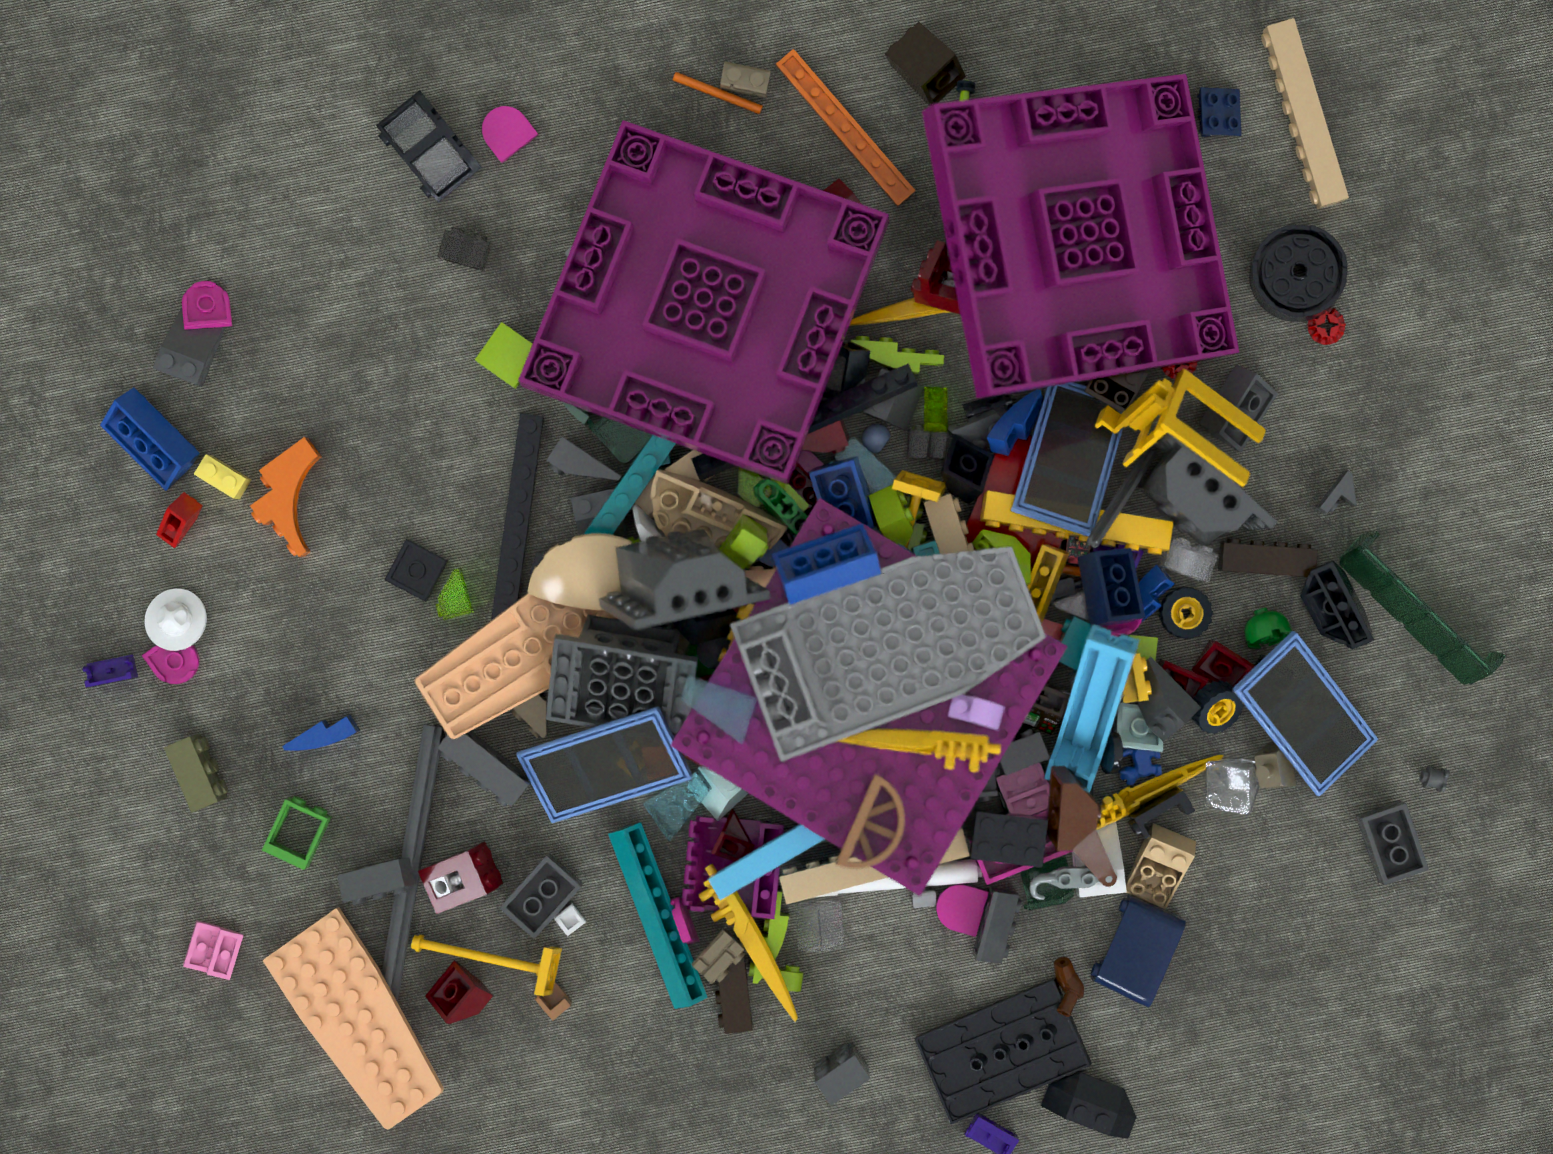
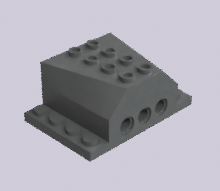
M1165 433L1154 443L1161 451L1165 449L1168 452L1145 475L1137 487L1157 505L1155 509L1162 516H1168L1174 520L1173 526L1178 531L1188 533L1204 549L1222 534L1236 531L1241 525L1248 531L1250 529L1254 531L1272 529L1277 523L1269 513L1231 478L1170 433Z
M704 529L686 533L680 531L670 532L667 537L662 538L651 536L647 537L646 541L616 547L621 592L607 593L606 597L599 598L600 608L630 627L639 629L770 599L769 589L751 581L750 578H746L745 571L721 552Z
M587 615L580 637L555 634L546 720L593 728L659 706L675 738L691 712L698 657L677 654L681 634L677 629L659 626L634 629L621 620ZM653 720L621 730L622 733L661 739Z

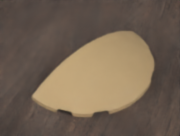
M657 469L651 489L653 516L658 529L662 530L666 537L670 532L680 531L686 533L704 529L713 543L720 548L740 517L744 514L767 528L768 549H771L787 528L781 521L763 510L721 489L668 471Z
M592 533L574 536L571 541L560 546L557 544L544 554V559L537 567L535 566L529 581L528 594L565 606L604 610L600 608L599 598L606 597L607 593L621 592L616 547L629 545L632 542L615 535Z

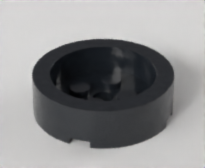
M1287 225L1268 235L1257 249L1249 272L1251 290L1260 306L1272 316L1290 322L1309 321L1323 315L1338 300L1346 286L1348 263L1341 245L1327 231L1313 225ZM1297 265L1303 266L1306 269V275L1303 277L1295 276L1293 268Z

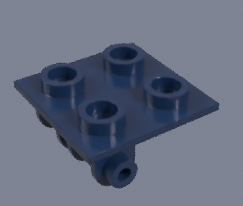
M1200 87L1197 98L1199 100V107H1201L1198 108V112H1201V115L1198 116V119H1201L1199 121L1200 129L1198 130L1201 133V137H1210L1211 135L1242 136L1240 89Z

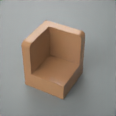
M556 982L552 995H537L535 998L536 1002L552 1021L572 1004L571 999Z

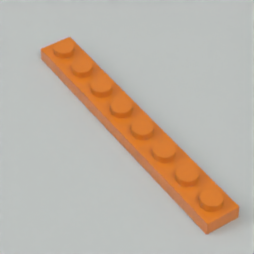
M794 49L776 63V67L897 207L915 193L916 190Z

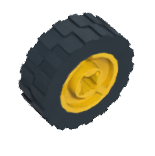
M1190 587L1176 588L1166 594L1167 596L1161 601L1162 606L1159 608V619L1162 621L1163 628L1175 637L1191 639L1200 636L1202 632L1208 629L1209 624L1212 622V604L1208 601V597L1200 590ZM1182 609H1188L1190 615L1183 617Z
M1214 681L1205 685L1192 698L1201 707L1192 716V720L1206 733L1216 734L1220 731L1223 732L1238 720L1244 704L1228 682Z

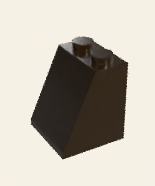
M919 21L913 27H910L905 35L896 43H893L885 53L890 65L929 106L939 103L957 85L958 80H963L966 77L956 54Z

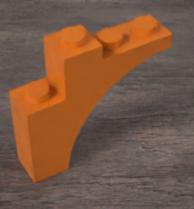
M303 437L259 470L262 474L260 477L261 481L268 489L271 487L272 490L250 505L253 510L251 515L258 524L263 523V525H269L274 522L275 525L272 526L279 537L284 536L288 542L286 545L293 556L298 555V557H305L311 552L299 528L297 516L299 492L307 473L322 458L309 438Z

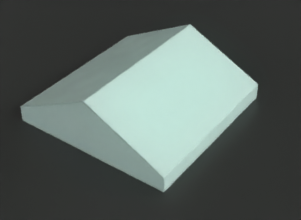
M1120 703L1116 713L1115 733H1119L1121 736L1123 748L1162 752L1163 741L1146 725L1139 706L1136 704Z

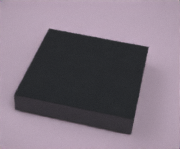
M406 539L384 580L427 602L448 560Z

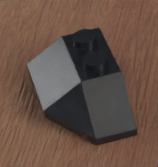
M1333 560L1311 569L1300 597L1320 634L1335 642L1344 644L1350 649H1355L1374 641L1365 609L1345 571Z
M1077 1072L1049 1083L1041 1102L1042 1107L1066 1120L1113 1137L1129 1139L1136 1120L1135 1112L1124 1088L1083 1072Z

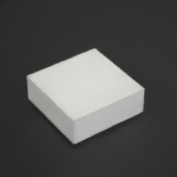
M573 903L554 917V920L567 936L586 923L585 918Z

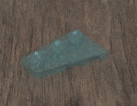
M688 676L681 700L740 744H743L757 698Z
M699 769L692 773L691 780L672 785L643 803L669 842L712 789Z

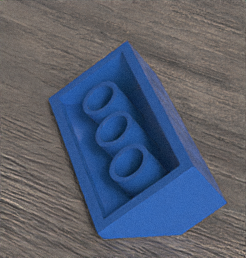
M134 387L114 400L100 424L165 491L170 489L192 467L200 454Z
M863 523L771 554L789 605L881 574L877 553Z

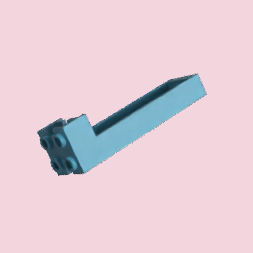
M1096 625L1092 626L1044 779L1050 781L1051 766H1066L1090 792L1101 764L1139 640L1123 634L1119 638L1111 635V630Z
M798 824L709 876L708 880L719 899L722 900L821 842L824 838Z

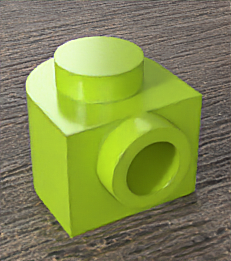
M786 965L785 969H779L788 991L801 992L804 972L799 971L800 967Z

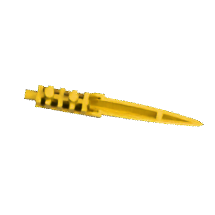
M914 298L853 318L849 326L899 321L949 313V311L916 303Z
M868 729L838 740V742L926 755H931L935 752L936 758L946 756V769H954L955 757L964 761L967 758L970 759L969 770L973 772L979 771L980 760L987 762L988 753L1000 754L1001 744L988 743V736L910 729Z
M1216 755L1193 762L1133 788L1129 786L1122 789L1118 794H1113V799L1110 796L1104 797L1102 805H1100L1101 818L1097 819L1096 830L1132 814L1141 805L1172 790L1222 760L1224 755Z
M713 864L705 868L709 876L717 872ZM709 880L705 881L703 884L708 889L699 893V898L704 902L713 897L714 903L720 908L710 914L712 920L717 922L725 917L728 926L734 925L733 930L742 942L757 969L782 1006L796 1022L798 1019L797 1013L776 961L738 892L735 891L720 900Z

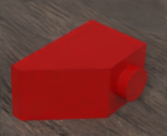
M183 492L167 507L156 535L173 548H176L197 520L203 505Z

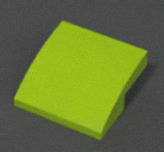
M501 322L475 361L516 389L519 385L518 379L532 343Z

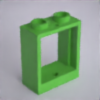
M293 796V798L285 799L262 851L305 870L309 868L332 816L327 815L328 811L319 806L312 808L306 805V800ZM291 807L321 820V824L306 856L276 842Z

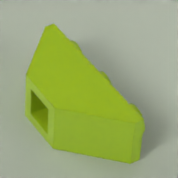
M982 530L972 542L976 550L1012 546L1026 586L1031 583L1030 553L1014 536Z

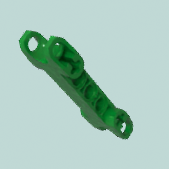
M761 479L753 487L756 499L772 516L787 526L789 532L796 538L799 533L794 526L796 520L802 519L805 522L808 516L778 483L768 479ZM766 485H768L772 490V493L768 498H766L763 493V489ZM781 504H786V506L784 507L786 511L785 513L781 512L783 510Z

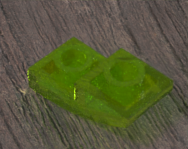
M924 387V431L947 432V388Z

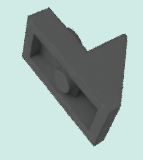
M1349 470L1342 472L1315 509L1322 514L1329 511L1332 513L1340 504L1339 498L1351 507L1357 505L1353 474Z

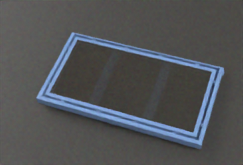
M1074 382L1048 386L1011 512L1088 537L1097 524L1123 428L1114 434L1103 425L1098 429L1095 427L1099 413L1107 404L1085 393L1086 386Z
M1294 631L1286 636L1233 687V691L1316 796L1322 795L1378 740L1301 637Z
M659 706L517 752V758L551 823L691 780L693 776L681 754L682 752L670 746L674 736Z

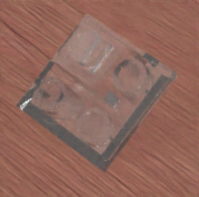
M1241 758L1208 761L1206 763L1205 807L1250 815L1260 787L1256 775L1255 761Z

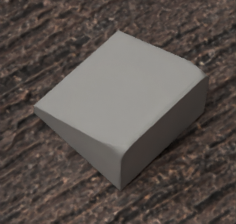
M924 889L920 896L911 892L914 908L936 905L935 889Z

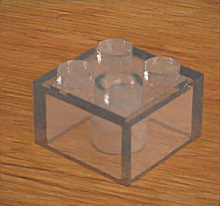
M1174 537L1170 542V549L1165 552L1162 551L1158 566L1200 582H1209L1218 555L1212 553V548L1203 545L1193 547L1190 546L1191 541Z

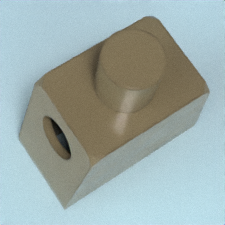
M1275 743L1266 744L1255 754L1256 775L1260 788L1296 786L1293 765Z

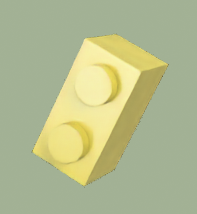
M208 454L204 456L194 475L223 493L239 500L252 480Z

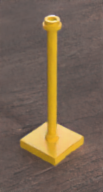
M902 470L894 479L892 489L912 495L909 509L914 517V520L911 521L914 527L921 498L938 502L945 492L946 485L945 482Z
M421 934L418 936L414 935L411 943V949H415L416 952L426 949L537 973L538 977L534 994L539 996L553 994L562 948L544 947L541 962L536 964L425 940L424 935Z

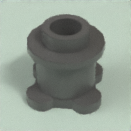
M1428 765L1426 769H1422L1419 781L1422 782L1423 788L1432 787L1436 788V791L1445 792L1450 771L1447 769H1433L1431 765Z

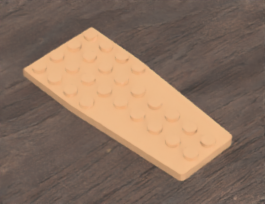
M527 593L417 676L414 682L448 737L456 739L549 689L555 634L580 637L587 615L611 619L617 618L605 610L565 606Z
M340 907L331 911L263 960L301 1021L385 1129L394 1127L444 1091L442 1083L379 967Z

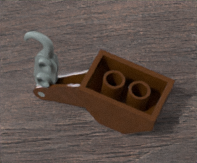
M1051 766L1047 835L1057 851L1073 850L1086 866L1060 867L1052 872L1039 874L1034 877L1029 889L1031 895L1038 900L1045 899V896L1039 895L1036 891L1037 886L1041 883H1050L1059 888H1090L1097 882H1101L1106 887H1111L1117 881V876L1096 830L1097 819L1101 818V807L1096 803L1087 788L1066 766Z

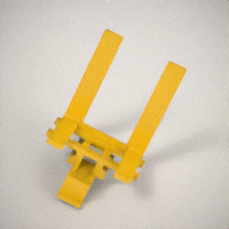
M1182 369L1177 374L1172 387V383L1166 378L1162 381L1158 380L1121 414L1109 405L1099 413L1095 423L1097 429L1103 425L1114 434L1127 426H1130L1135 431L1140 430L1134 448L1126 454L1122 463L1125 467L1168 432L1242 487L1247 484L1250 472L1176 417L1185 391L1190 392L1255 442L1260 443L1266 432L1265 428L1186 369ZM1161 414L1155 430L1148 435L1153 420Z

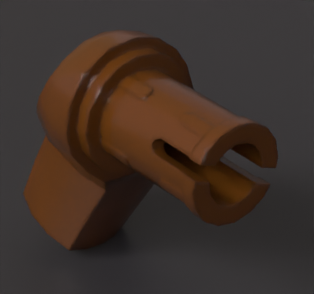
M1059 957L1054 961L1055 977L1065 994L1057 1008V1012L1063 1016L1071 1017L1077 1000L1084 996V986L1076 974L1070 959Z

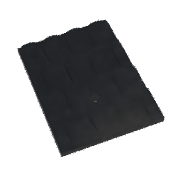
M1056 977L926 1031L914 1038L950 1124L1049 1084L1092 1064L1072 1015L1071 1017H1066L1057 1012L1063 994Z

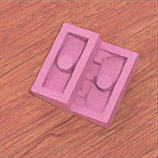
M1040 762L1009 775L996 777L1009 813L1033 815L1048 809L1049 783L1044 779L1045 774Z
M197 920L183 967L230 980L243 934Z

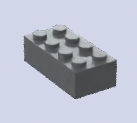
M472 731L456 739H451L447 735L437 747L441 751L439 754L448 762L453 760L459 765L458 770L467 777L472 775L478 780L476 784L486 792L488 790L492 791L496 795L495 799L505 807L507 804L512 807L531 785L525 773Z

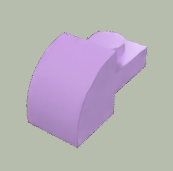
M959 695L952 699L948 716L998 730L1005 707L976 697Z

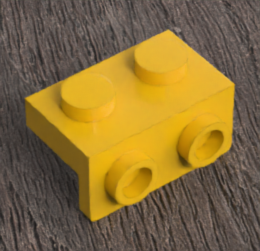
M1135 653L1122 694L1124 703L1149 700L1148 695L1152 694L1150 681H1145L1144 671H1148L1146 659L1141 657L1140 653Z

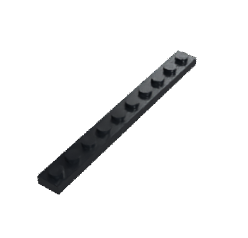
M909 363L821 401L808 434L917 387L918 384ZM700 454L691 458L700 481L736 466L706 454Z
M520 413L491 620L519 599L544 416Z

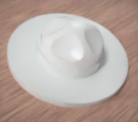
M170 589L160 593L152 600L145 614V629L149 638L157 646L170 651L183 650L196 643L202 636L207 623V613L203 602L194 593L185 589Z

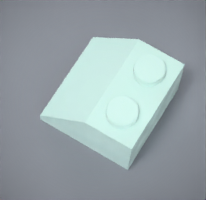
M700 766L688 785V788L717 821L748 794V792L715 772Z

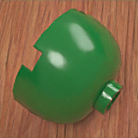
M1260 608L1254 611V616L1249 618L1245 624L1244 635L1249 649H1261L1260 644L1269 643V646L1278 644L1293 630L1287 617L1281 612Z

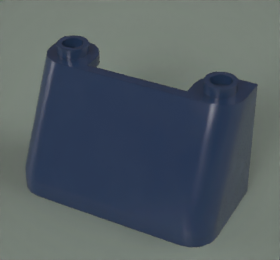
M1128 894L1127 899L1123 898L1118 910L1121 911L1122 919L1105 958L1099 963L1095 962L1090 975L1093 976L1092 980L1143 1006L1150 1007L1183 934L1186 921L1179 915Z

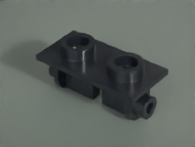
M1008 393L989 396L962 404L967 419L980 416L992 409L1002 417L1013 405Z

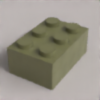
M201 734L189 736L164 747L191 813L228 798L226 794L228 793L227 785L224 780H220L217 773L219 771L218 764L214 758L211 759L208 752L210 749L209 743Z

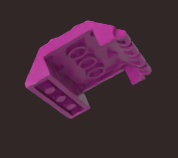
M696 815V820H690L688 837H693L694 841H688L686 860L691 861V865H685L683 882L684 884H689V888H683L681 905H686L690 911L704 912V910L717 911L720 909L714 903L713 897L702 902L698 894L708 889L703 884L709 878L705 870L707 866L713 864L718 872L733 863V861L711 853L728 817L723 816L717 821L713 815ZM739 818L748 837L755 845L752 851L784 832V825ZM780 866L737 890L751 917L775 919Z

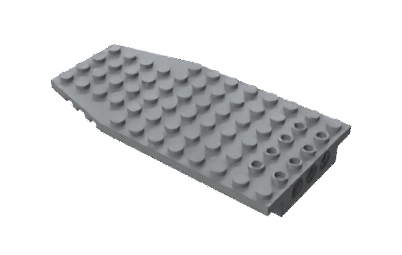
M1012 546L912 557L880 569V575L792 605L787 603L730 624L780 761L790 759L962 695L1046 638Z

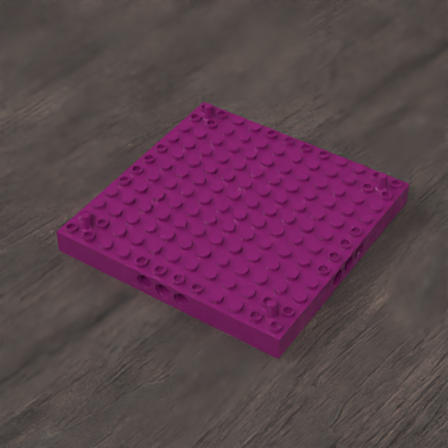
M1186 74L938 103L922 111L977 398L1196 362L1239 353Z
M622 120L518 382L523 388L788 484L888 227L889 214Z
M819 498L790 547L861 524V522ZM864 525L877 553L880 569L912 557H917ZM777 570L766 586L769 589L770 599L756 602L747 618L789 603ZM1045 633L1046 638L962 694L1005 707L998 730L949 717L948 713L953 698L870 728L941 731L988 736V743L1001 744L1000 754L988 753L987 762L980 760L979 771L977 772L969 770L970 759L967 758L964 761L955 757L954 769H946V756L936 758L935 752L931 755L838 741L780 761L736 639L730 645L670 746L841 849L874 774L882 777L896 790L902 801L905 825L901 840L895 850L886 859L870 867L920 896L1068 646ZM882 786L872 808L892 801L891 796ZM896 807L869 817L866 820L895 833L897 827ZM863 827L872 854L876 857L888 847L892 839ZM858 838L851 855L860 861H866V856Z

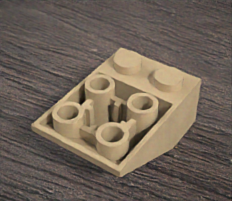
M1153 823L1148 831L1150 837L1144 839L1127 878L1126 893L1166 909L1195 857L1196 841Z

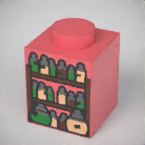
M1069 536V539H1065L1064 551L1069 552L1068 563L1078 564L1077 557L1089 554L1090 545L1079 542V537Z

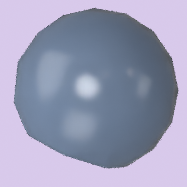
M872 424L863 431L862 443L867 451L880 453L891 438V435L885 426Z

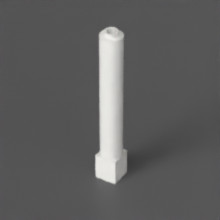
M975 859L941 863L936 868L926 887L978 882L979 877H982V872ZM888 877L817 897L835 896L842 893L903 889L905 887Z

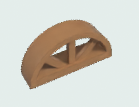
M876 774L872 778L835 863L836 865L853 869L873 866L886 859L901 840L905 825L902 801L896 790L885 779ZM882 786L889 793L892 801L872 808ZM896 807L897 827L895 833L866 820L869 817ZM863 827L892 839L888 847L876 857L872 854ZM859 838L867 860L849 862V858Z

